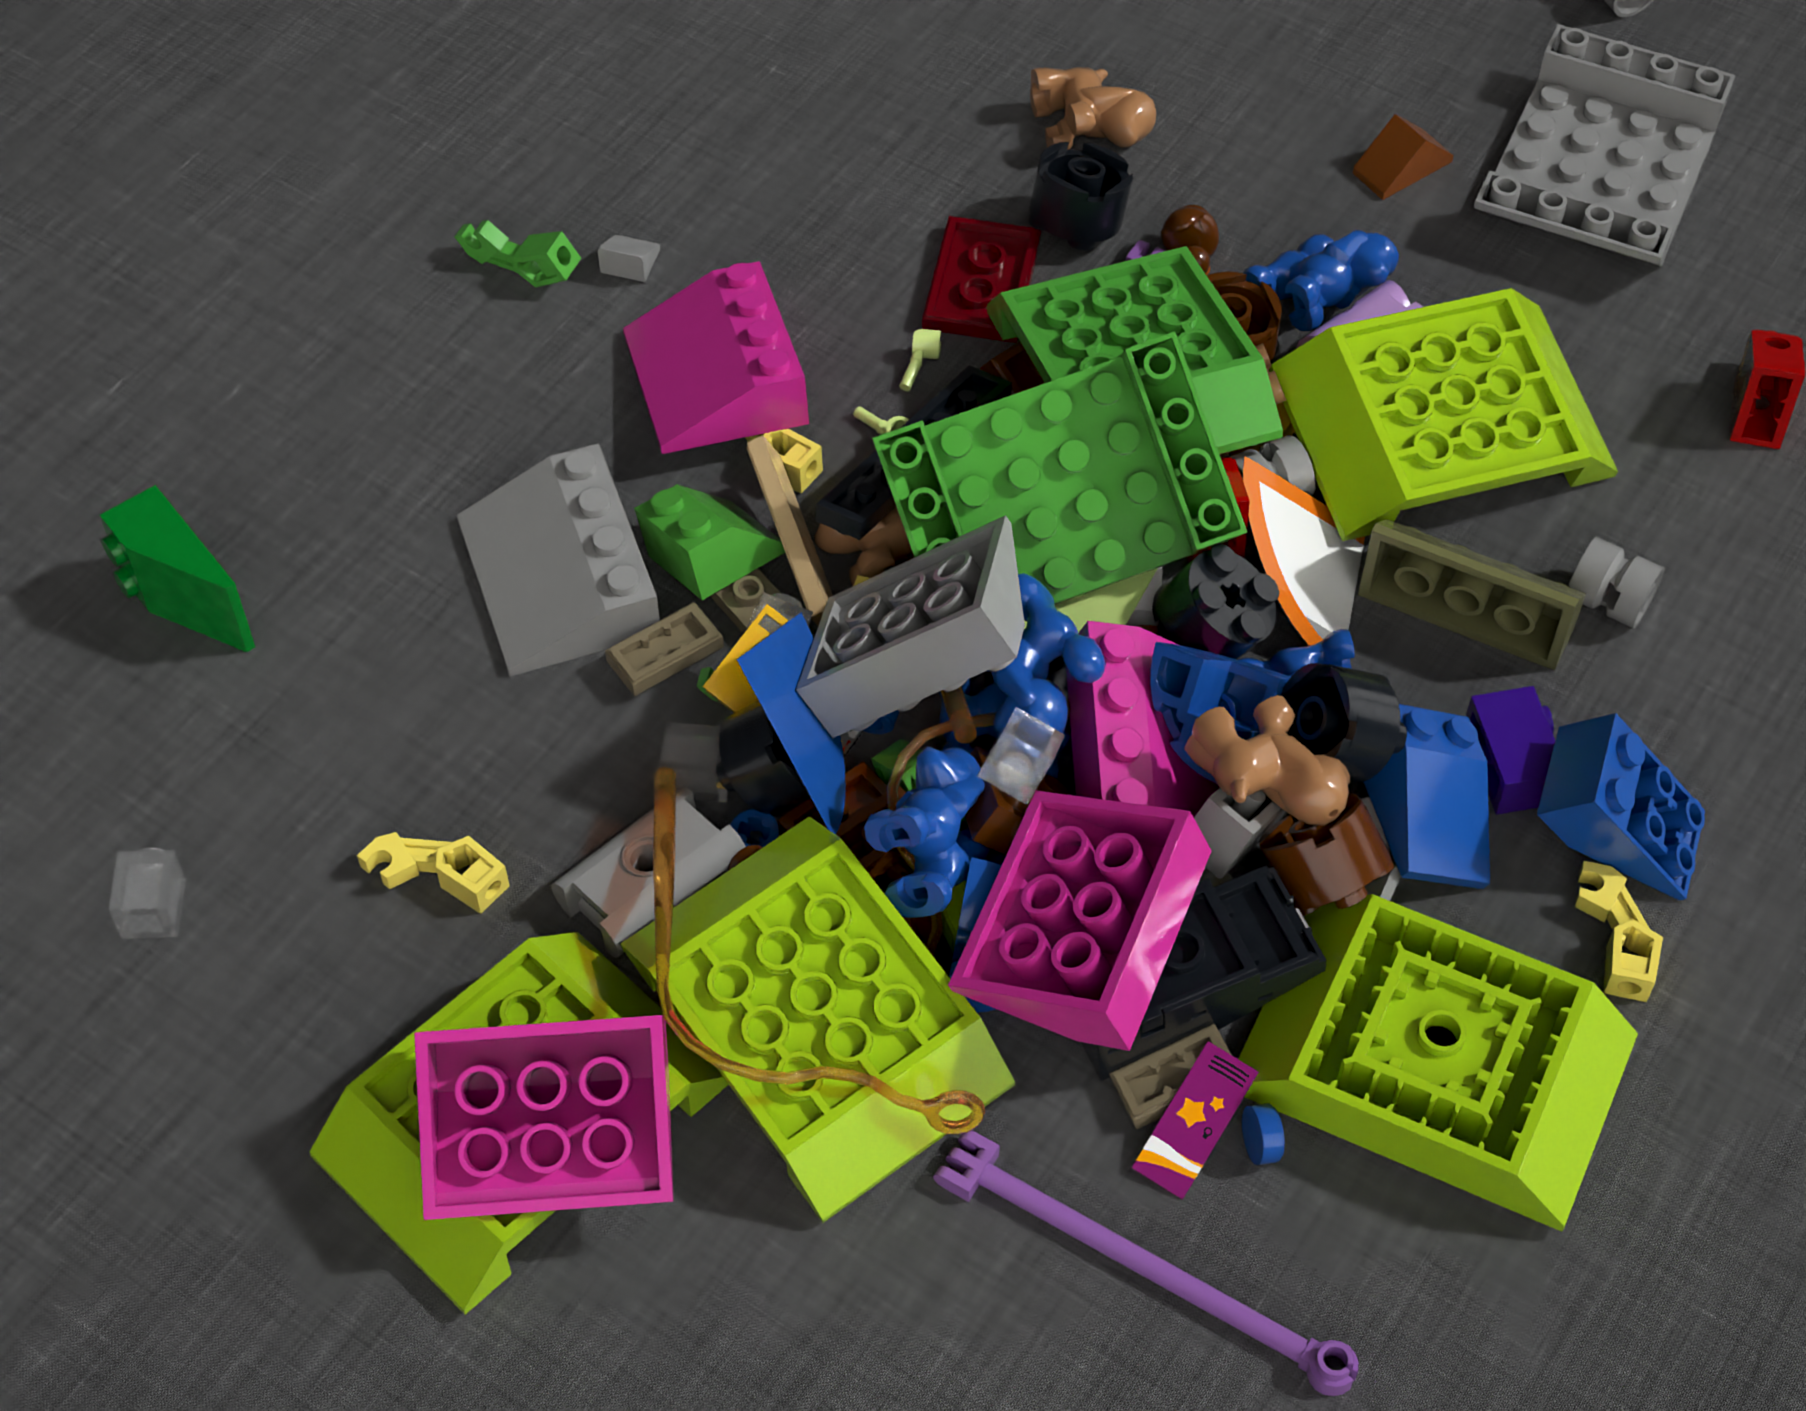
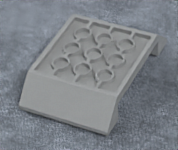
M1557 24L1544 52L1537 83L1496 171L1489 170L1475 200L1474 208L1481 212L1662 267L1712 144L1736 75L1713 67H1706L1678 59L1668 54H1661L1633 46L1623 41L1598 36L1578 28Z

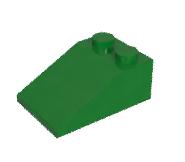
M156 485L99 515L107 536L100 539L101 544L112 563L116 567L119 566L117 570L113 571V576L128 599L136 595L148 612L244 652H249L256 648L235 582Z

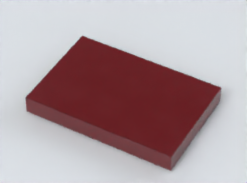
M949 216L922 317V329L940 330L942 333L1017 343L1018 337L1006 340L1001 338L987 314V304L1001 292L1031 285L1041 242V230L1033 227Z

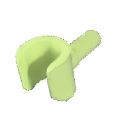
M918 329L914 332L910 363L899 385L902 390H911L922 367L923 358H940V330Z
M861 406L857 407L853 413L855 418L875 429L880 435L901 428L909 420L907 417L894 416L887 422Z

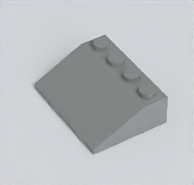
M599 443L547 457L456 515L510 677L604 651L660 621L656 592Z
M1007 516L996 519L828 598L796 691L832 738L850 730L862 731L882 716L896 710L899 712L908 711L915 707L923 698L942 690L945 692L956 690L969 678L987 670L999 671L1017 658L1025 623L1012 524Z

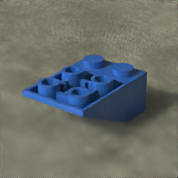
M1617 713L1559 726L1537 815L1569 848L1602 864L1612 866L1617 871L1677 900L1686 899L1691 875L1695 870V856L1699 837L1705 823V810L1700 802L1673 776L1669 768L1661 763L1642 742L1641 738L1629 728Z

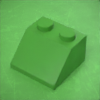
M676 484L669 489L662 490L656 493L650 500L634 508L648 556L701 600L706 599L785 553L780 538L733 502Z

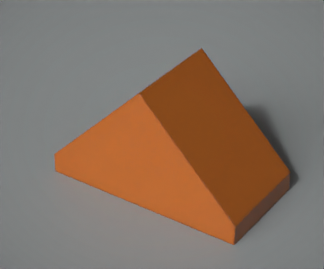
M1394 114L1354 165L1352 174L1384 200L1452 163L1454 155L1425 130Z

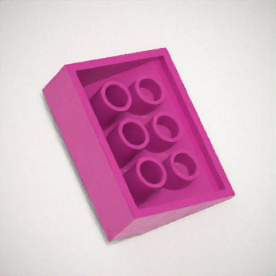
M760 261L736 263L727 268L712 270L623 328L624 338L662 454L809 424L805 375Z
M1087 621L1080 630L1079 635L1088 636L1096 641L1104 655L1106 667L1099 680L1093 683L1077 681L1070 674L1066 666L1076 796L1187 810L1195 817L1207 799L1220 787L1218 784L1195 772L1173 750L1170 745L1173 737L1166 725L1163 714L1154 709L1150 686L1151 663L1155 643L1178 644L1138 626Z
M1035 790L949 981V988L955 993L1072 1040L1130 1051L1212 852L1191 812Z
M665 1015L414 1032L424 1220L673 1202L670 1088Z

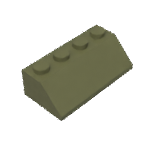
M1388 519L1376 523L1372 529L1358 595L1552 670L1556 669L1575 628L1586 595L1583 592L1569 588L1563 583L1553 582L1521 570L1512 564L1497 561L1473 552L1464 546L1454 545L1422 533L1416 528L1404 526Z

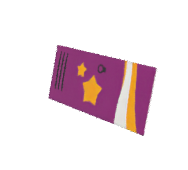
M1207 1041L1131 1168L1183 1200L1259 1072Z

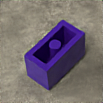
M1534 686L1471 696L1466 717H1469L1470 722L1476 728L1478 741L1487 759L1488 795L1495 814L1539 808L1556 741L1553 735L1554 723L1550 709L1546 705H1541Z

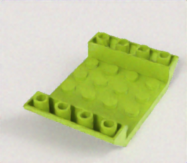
M1512 288L1333 326L1277 360L1269 368V372L1275 371L1286 398V401L1283 402L1299 441L1308 453L1315 479L1342 541L1371 535L1376 523L1387 519L1394 522L1401 510L1562 472H1564L1570 487L1613 478L1618 473L1615 463L1540 306Z
M807 817L620 944L653 992L657 989L660 990L784 1159L789 1178L822 1223L1015 1086V1080L975 1009L963 995L955 993L949 988L950 977L844 841L811 817Z
M579 932L528 938L414 1031L426 1032L665 1015L670 1111L678 1105L692 1117L729 1085L699 1043ZM412 1032L346 1086L309 1153L313 1160L466 1315L512 1274L506 1254L556 1210L424 1220L414 1032Z

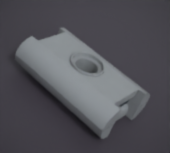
M682 786L552 883L551 889L556 900L570 918L581 911L601 930L606 952L617 958L624 953L620 945L623 941L726 873L733 857L746 846L730 824L719 830L698 812L693 792Z

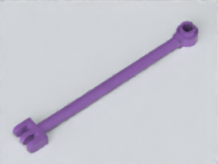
M964 1129L958 1138V1143L975 1156L960 1148L952 1147L945 1158L947 1163L963 1173L962 1175L946 1166H940L934 1174L933 1179L938 1185L967 1202L970 1201L981 1185L1298 1363V1368L1306 1372L1312 1387L1323 1395L1338 1396L1351 1389L1358 1373L1359 1362L1356 1353L1349 1345L1336 1340L1319 1342L1313 1338L1310 1341L994 1166L993 1164L999 1157L1000 1145L971 1129ZM1329 1355L1336 1356L1342 1359L1345 1367L1341 1370H1332L1326 1366L1323 1358Z

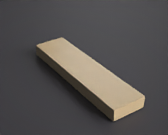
M762 435L747 442L748 446L746 448L808 615L819 626L828 598L833 596L780 454Z

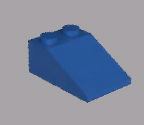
M1399 704L1400 721L1405 725L1407 731L1405 745L1399 753L1392 754L1388 763L1377 775L1363 782L1402 878L1484 889L1490 884L1487 759L1478 741L1477 730L1470 722L1469 717Z

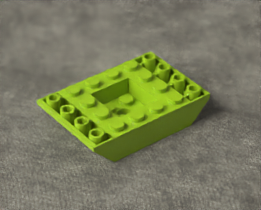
M1374 894L1367 895L1362 901L1344 909H1338L1335 903L1332 902L1307 914L1304 919L1308 926L1312 928V935L1326 958V971L1263 1005L1238 1060L1259 1072L1244 1097L1259 1104L1270 1103L1278 1112L1562 1232L1638 1033L1594 982ZM1433 1026L1447 1028L1454 1034L1457 1042L1450 1046L1436 1045L1428 1039L1425 1030Z

